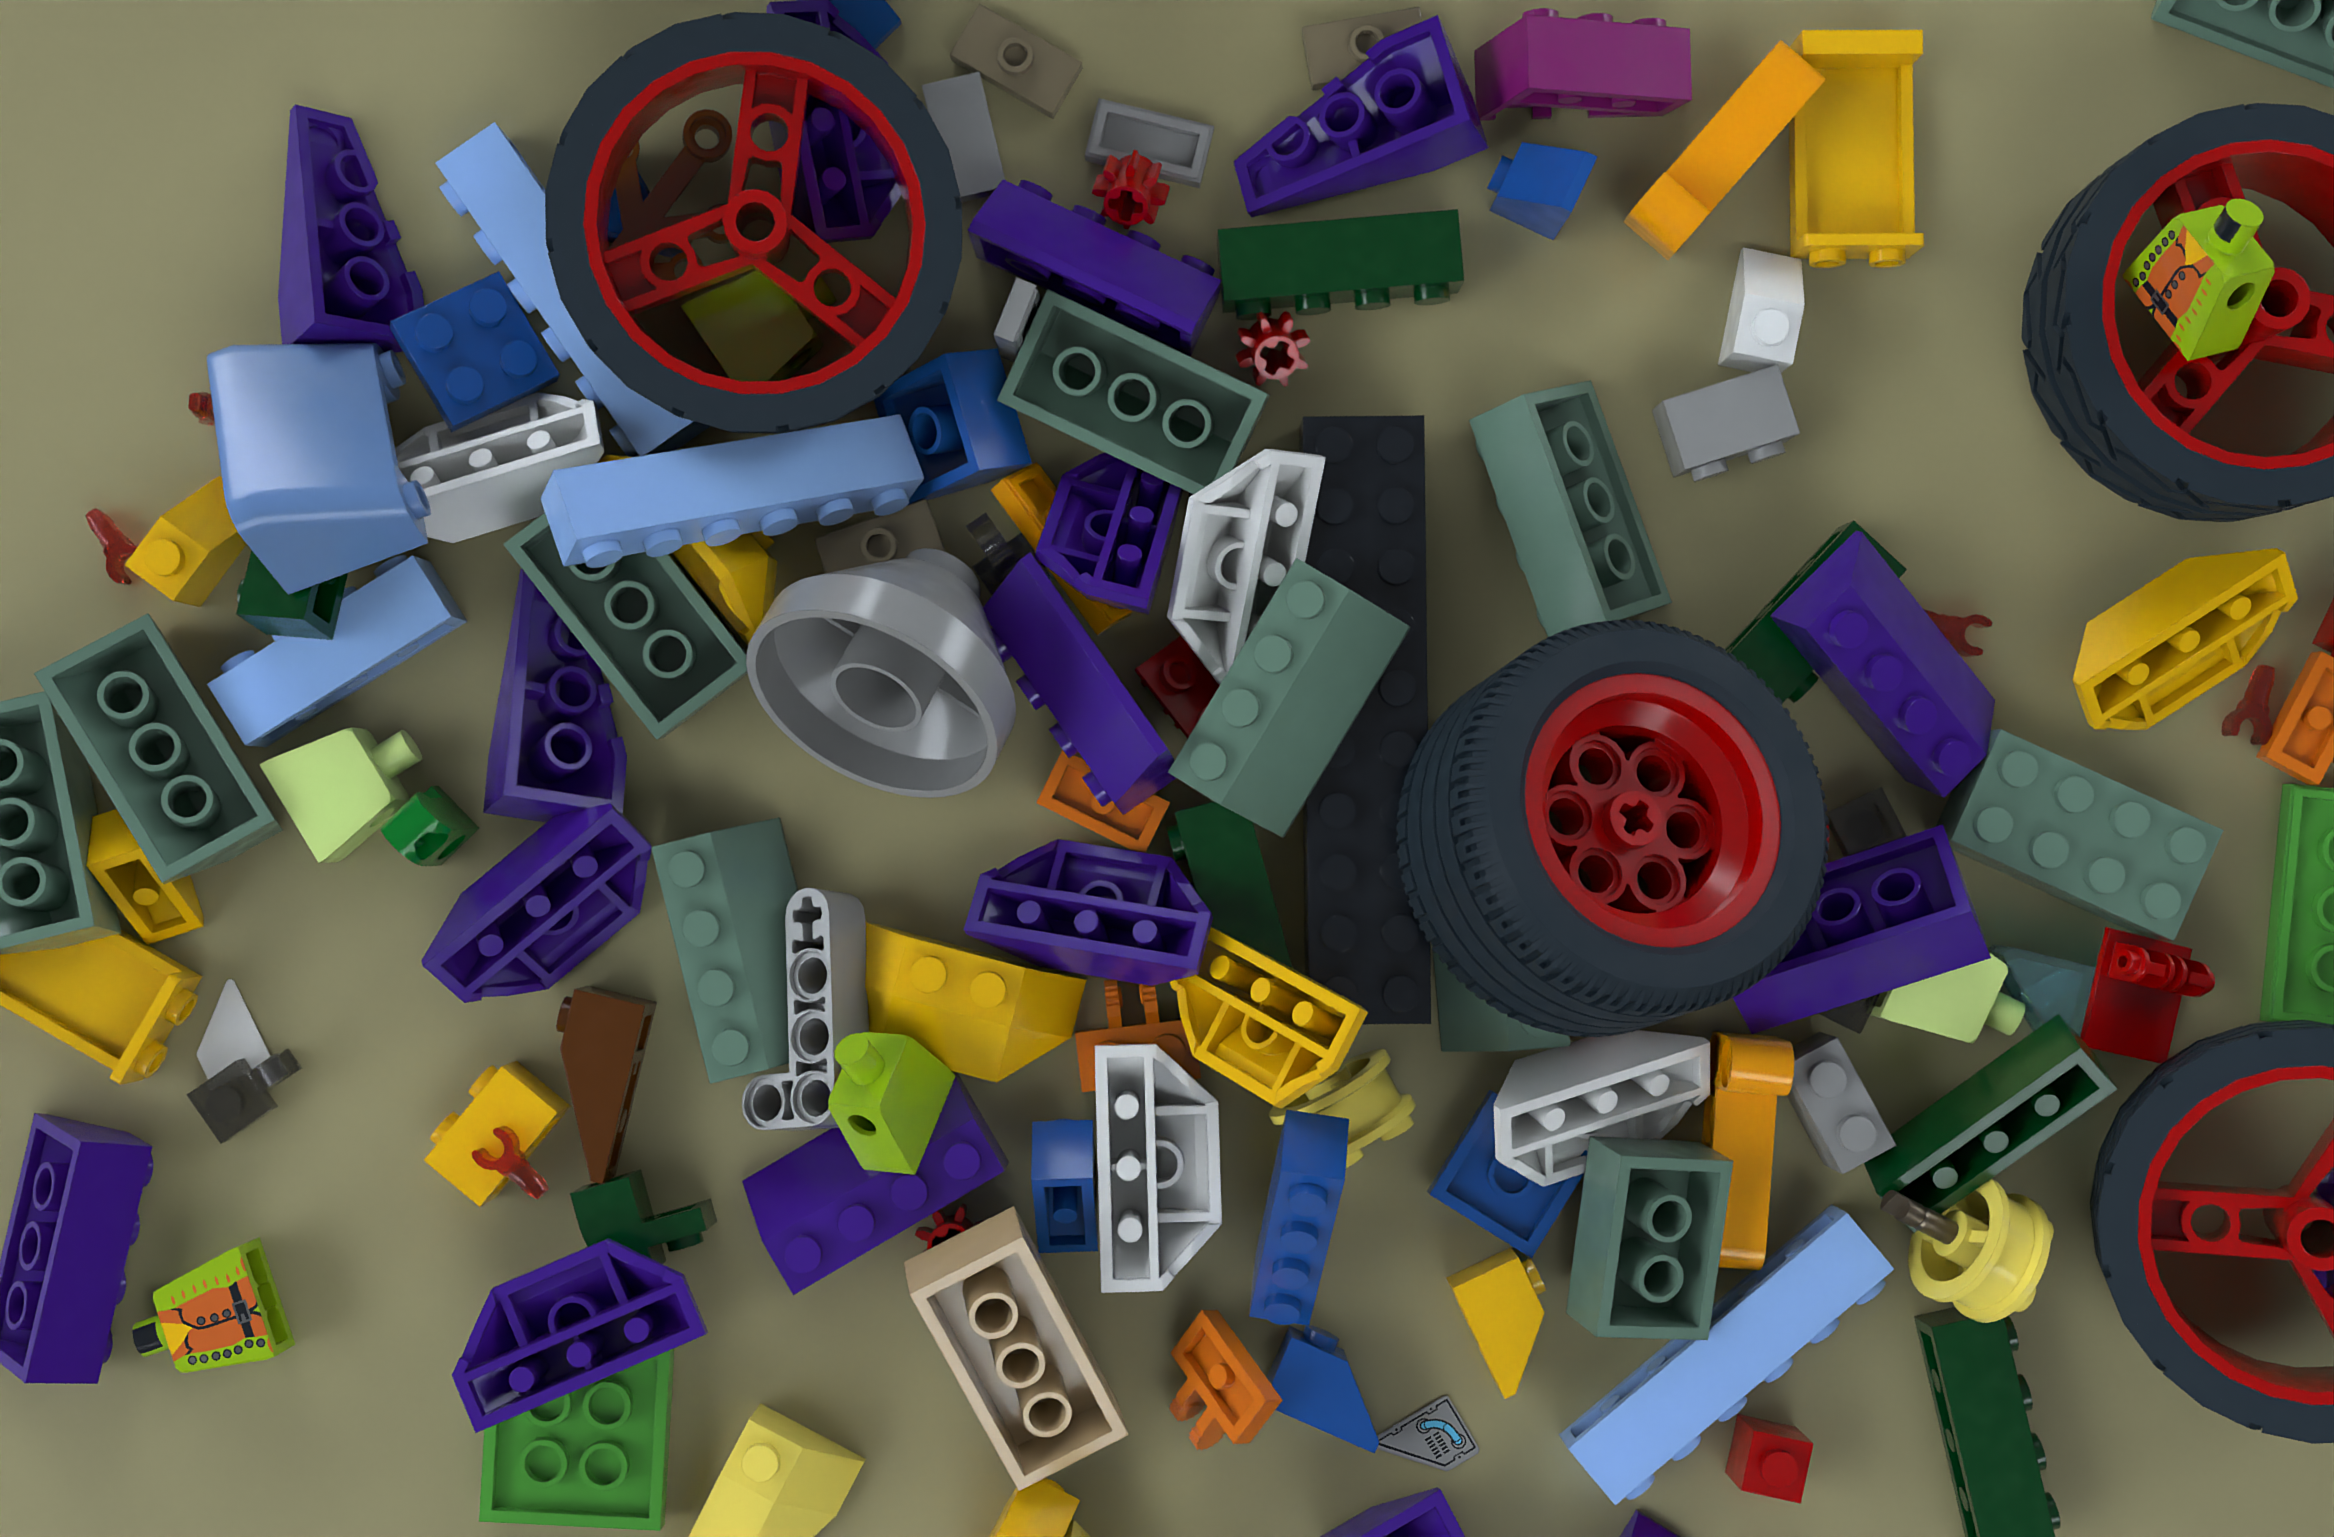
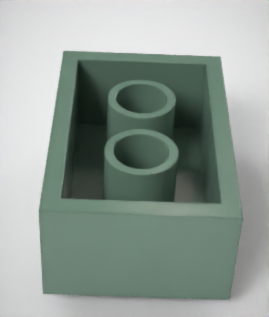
M1590 1136L1566 1313L1596 1337L1708 1340L1733 1160L1699 1141Z

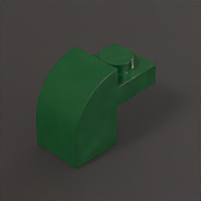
M641 1169L615 1176L603 1184L594 1182L583 1185L570 1193L579 1229L587 1246L609 1238L661 1264L666 1262L662 1243L667 1244L669 1252L694 1246L704 1241L702 1232L707 1231L717 1222L711 1199L654 1215Z

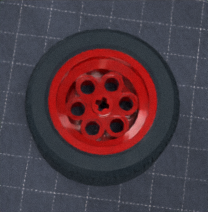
M1642 620L1594 622L1561 631L1535 644L1460 696L1433 723L1412 759L1401 791L1402 797L1399 801V811L1397 814V819L1400 822L1396 826L1398 832L1397 845H1399L1397 855L1400 858L1399 869L1403 870L1401 879L1406 886L1404 888L1405 894L1409 895L1410 900L1408 903L1414 909V918H1418L1420 925H1418L1420 930H1424L1426 934L1424 936L1427 942H1431L1433 945L1432 950L1439 954L1440 961L1448 965L1447 969L1451 974L1456 975V979L1460 983L1466 984V989L1474 992L1475 996L1480 1000L1485 999L1486 1004L1496 1008L1498 1012L1502 1014L1507 1013L1508 1017L1534 1028L1576 1037H1602L1633 1032L1727 1001L1762 980L1785 958L1806 929V925L1812 917L1811 914L1815 911L1816 902L1821 894L1820 889L1823 887V877L1826 874L1825 864L1828 862L1826 852L1829 850V843L1827 841L1829 830L1826 827L1829 822L1825 814L1828 810L1827 805L1823 802L1825 793L1820 787L1823 784L1821 779L1817 777L1819 773L1818 767L1813 764L1815 759L1813 754H1809L1807 750L1810 747L1807 742H1804L1802 731L1797 730L1795 719L1792 720L1789 716V710L1782 707L1783 702L1781 699L1774 696V691L1770 687L1767 688L1765 686V681L1762 678H1757L1756 672L1752 669H1747L1744 662L1737 661L1736 656L1726 653L1724 648L1716 647L1713 642L1709 640L1704 641L1703 637L1692 635L1689 631H1681L1674 626L1668 627L1666 624H1656L1650 621L1643 622ZM1578 764L1588 769L1591 783L1586 781L1580 774ZM1549 811L1558 816L1561 821L1562 834L1551 825ZM1579 868L1588 874L1591 881V891L1581 884L1578 874ZM1637 875L1641 876L1647 883V896L1639 888Z

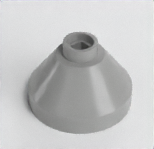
M931 548L917 549L910 552L906 558L815 575L792 583L775 598L748 645L746 654L748 677L757 699L773 722L794 743L821 763L855 781L883 791L913 797L934 798L957 795L976 787L991 772L1012 731L1016 717L1014 692L983 606L979 600L981 595L979 580L964 562L941 550Z

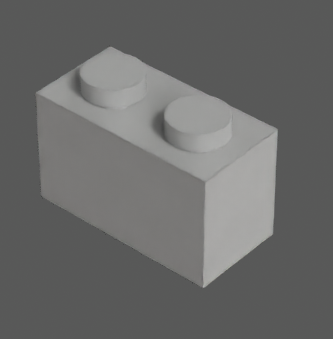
M1778 364L1663 400L1652 410L1673 478L1691 472L1694 482L1729 471L1726 461L1748 454L1750 463L1754 464L1784 454L1786 451L1783 443L1800 434Z
M1818 1032L1792 1046L1794 1051V1076L1787 1098L1825 1166L1844 1174L1896 1146L1838 1037Z

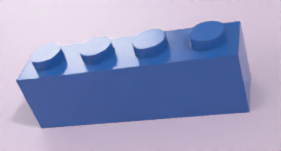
M1286 1110L1255 1253L1249 1317L1267 1319L1279 1325L1295 1323L1309 1326L1345 1182L1349 1119Z

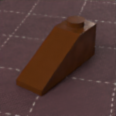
M584 986L574 989L572 997L566 996L559 1010L556 1029L558 1032L564 1033L560 1051L590 1181L603 1184L616 1176L657 1002L592 986Z

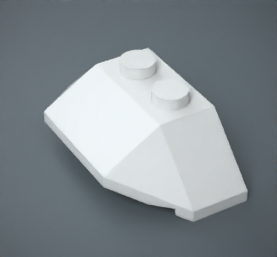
M540 392L526 396L452 433L445 421L424 427L395 448L399 469L408 482L417 480L420 483L429 501L431 515L424 517L427 537L450 543H456L541 516L545 511L540 498L553 470L595 464L605 452L598 409L593 400L581 399L576 401L566 396Z
M1264 449L1188 499L1167 618L1219 686L1295 559L1298 558L1303 562L1306 560L1326 457L1316 454Z
M1636 1030L1620 1035L1587 1037L1571 1042V1046L1555 1047L1514 1060L1494 1102L1495 1158L1503 1165L1512 1168L1526 1178L1545 1187L1585 1173L1587 1156L1580 1155L1585 1150L1588 1151L1590 1136L1661 1139L1679 1123L1692 1104L1698 1106L1710 1095V1042L1704 1037Z
M1156 1043L1095 1045L1101 1293L1163 1291L1175 1278V1275L1222 1224L1219 1103L1211 1093Z

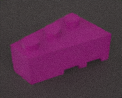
M1532 9L1524 12L1521 19L1474 50L1475 100L1480 121L1495 120L1496 114L1505 108H1532V119H1551L1552 107L1588 110V118L1664 116L1692 100L1690 28L1666 26V20L1661 18H1643L1631 23L1613 22V16L1606 13H1591L1575 19L1559 17V12L1555 9Z

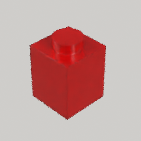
M1737 1414L1725 1473L1741 1491L1801 1504L1814 1443L1795 1426Z

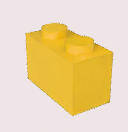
M518 1061L503 1065L499 1069L494 1065L488 1067L468 1091L474 1097V1100L460 1116L456 1112L449 1114L429 1138L436 1146L426 1156L424 1161L479 1207L498 1196L571 1107V1105Z

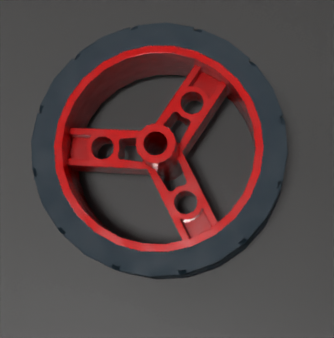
M731 12L725 15L720 13L674 24L630 48L623 57L620 56L586 89L564 127L559 143H557L545 189L546 246L560 299L584 341L594 354L628 388L675 416L733 433H787L837 421L881 396L921 356L948 309L962 259V202L949 149L922 101L917 98V95L880 57L843 34L829 31L830 28L785 14ZM743 84L728 204L610 249L608 227L611 197L622 165L642 134L670 109L700 93ZM808 93L841 110L871 137L891 166L904 199L909 232L906 271L896 298L792 215ZM765 121L780 123L788 133L786 143L775 151L760 149L752 140L756 127ZM753 164L766 168L778 167L782 169L781 202L768 191L759 189L745 190L750 167ZM764 220L774 226L771 234L763 240L752 241L742 236L743 230L752 221ZM724 226L726 237L737 257L707 266H700L698 255L691 245L692 241ZM791 234L819 260L809 270L805 280L802 282L796 281L774 266L788 252ZM666 248L680 249L687 257L686 270L676 280H662L654 272V259L660 251ZM755 269L855 349L848 355L813 373L781 381H739L705 373L673 357L648 335L634 315ZM829 273L838 274L849 283L850 295L842 305L835 307L827 306L817 299L814 286L823 275Z
M2269 103L2240 104L2198 113L2149 138L2108 167L2101 175H2098L2065 205L2043 239L2041 250L2044 251L2043 253L2037 252L2023 295L2021 338L2028 349L2022 351L2031 392L2051 432L2062 440L2060 445L2088 476L2123 499L2138 503L2140 507L2179 520L2234 522L2279 513L2334 497V415L2308 443L2291 454L2282 456L2261 457L2228 452L2189 435L2192 429L2252 359L2334 374V343L2326 333L2327 325L2334 334V295L2310 291L2304 278L2297 272L2284 267H2276L2269 286L2238 349L2187 361L2172 341L2138 382L2123 356L2115 322V281L2123 251L2142 214L2152 203L2163 229L2173 218L2182 213L2218 205L2226 206L2227 202L2232 199L2246 200L2242 189H2249L2288 205L2313 223L2334 248V115L2304 105ZM2256 231V233L2254 234L2253 237H2254L2255 240L2259 243V245L2262 247L2260 238H2259L2258 233H2257V231ZM2293 327L2290 337L2276 335ZM2175 375L2180 377L2186 384V397L2177 391Z
M2309 1020L2252 1023L2197 1040L2156 1067L2151 1075L2149 1074L2120 1106L2100 1147L2096 1161L2090 1197L2095 1254L2126 1328L2155 1367L2164 1371L2163 1374L2201 1406L2249 1429L2261 1430L2262 1428V1433L2311 1444L2334 1443V1366L2291 1367L2257 1360L2219 1343L2192 1323L2169 1297L2159 1278L2153 1250L2289 1260L2334 1339V1284L2324 1288L2311 1270H2334V1207L2314 1191L2334 1167V1118L2289 1185H2283L2277 1189L2159 1181L2162 1169L2180 1139L2211 1109L2243 1091L2281 1080L2317 1078L2334 1080V1025ZM2213 1204L2223 1209V1223L2217 1230L2211 1233H2201L2192 1228L2191 1219L2197 1208ZM2245 1208H2264L2265 1224L2275 1239L2239 1234L2241 1227L2239 1212ZM2313 1221L2309 1228L2302 1231L2308 1223Z

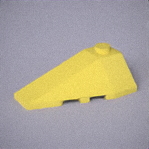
M760 1403L742 1431L689 1537H815L837 1515L866 1459Z

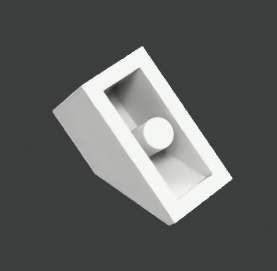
M1744 247L1741 249L1718 362L1719 366L1755 372L1778 364L1782 373L1793 364L1805 305L1801 259Z

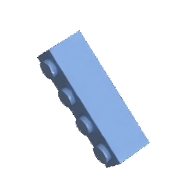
M399 555L377 567L374 571L377 578L357 590L354 586L345 588L333 640L272 635L275 642L256 654L253 650H248L226 661L221 666L224 674L207 685L244 745L268 747L466 623V618L431 562L414 555L409 558L406 555Z

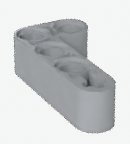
M806 887L798 890L791 897L786 907L785 915L789 1072L761 1075L755 1077L747 1084L742 1097V1110L748 1124L755 1129L805 1131L839 1128L828 1109L829 1096L842 1069L834 1057L835 1048L843 1038L850 1034L869 1032L868 998L865 988L866 922L863 905L857 897L849 893Z

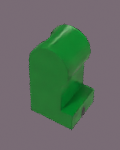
M431 786L424 793L417 792L380 829L388 842L414 864L420 866H439L451 857L479 827L439 786Z

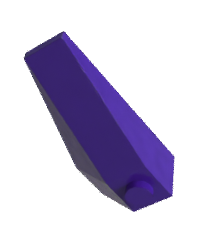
M1438 15L1381 39L1365 52L1369 57L1366 61L1341 81L1336 76L1321 89L1324 92L1321 98L1299 116H1288L1233 161L1246 209L1251 217L1432 172L1489 148L1472 93Z
M296 104L290 110L278 290L282 344L376 343L384 352L392 350L394 353L403 352L390 330V322L424 306L423 289L416 272H407L396 245L401 236L394 220L386 221L374 192L375 187L378 185V180L354 122L349 117Z
M522 568L520 569L488 754L483 813L548 822L557 815L611 803L623 814L627 753L623 737H618L610 707L614 702L609 683H604L601 668Z

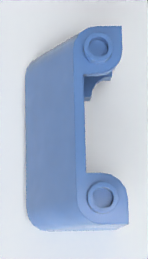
M376 343L231 345L208 354L207 367L226 506L231 520L242 539L288 595L428 543L424 517L431 515L429 501L420 483L417 480L408 482L398 467L387 404L399 400V386L406 384V377L398 357L392 350L384 352Z

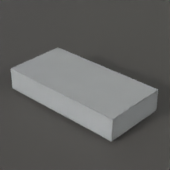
M980 72L922 85L928 113L949 149L961 202L990 196L1002 179L1005 180Z
M1099 98L1085 152V161L1105 165L1109 155H1113L1120 160L1127 155H1131L1133 150H1138L1139 155L1148 158L1152 163L1160 162L1162 164L1159 179L1200 188L1214 133V126Z
M1017 277L993 334L1001 357L1015 362L1041 304L1037 286Z

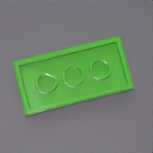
M2282 784L2260 1021L2309 1020L2334 1025V788Z

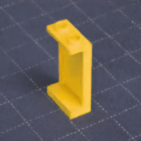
M1802 30L1790 45V48L1823 75L1826 80L1789 122L1790 257L1809 259V266L1814 268L1839 267L1846 264V259H1869V266L1875 268H1890L1904 265L1906 259H1909L1924 247V233H1915L1913 64L1923 54V30Z
M121 930L120 934L63 948L0 955V1005L112 1069L113 1072L110 1075V1079L123 1085L143 1080L144 1077L149 1078L161 1066L168 1052V1047L163 1044L174 1025L179 1026L193 1011L198 1000V995L194 991L203 976Z

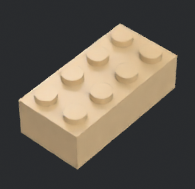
M1014 1206L904 1262L909 1294L1018 1491L1128 1435L1117 1398Z

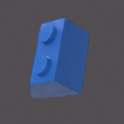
M998 348L944 353L898 378L881 396L874 399L879 418L901 415L924 476V480L910 497L908 505L995 481L1032 463L1017 411L997 401L1007 379Z

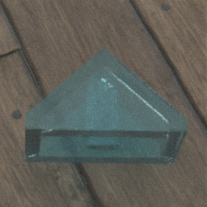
M2001 945L1988 947L1989 953L2008 966V974L2003 984L2012 998L2025 1004L2024 1018L2032 1031H2035L2059 1013L2079 1036L2081 1035L2096 967Z

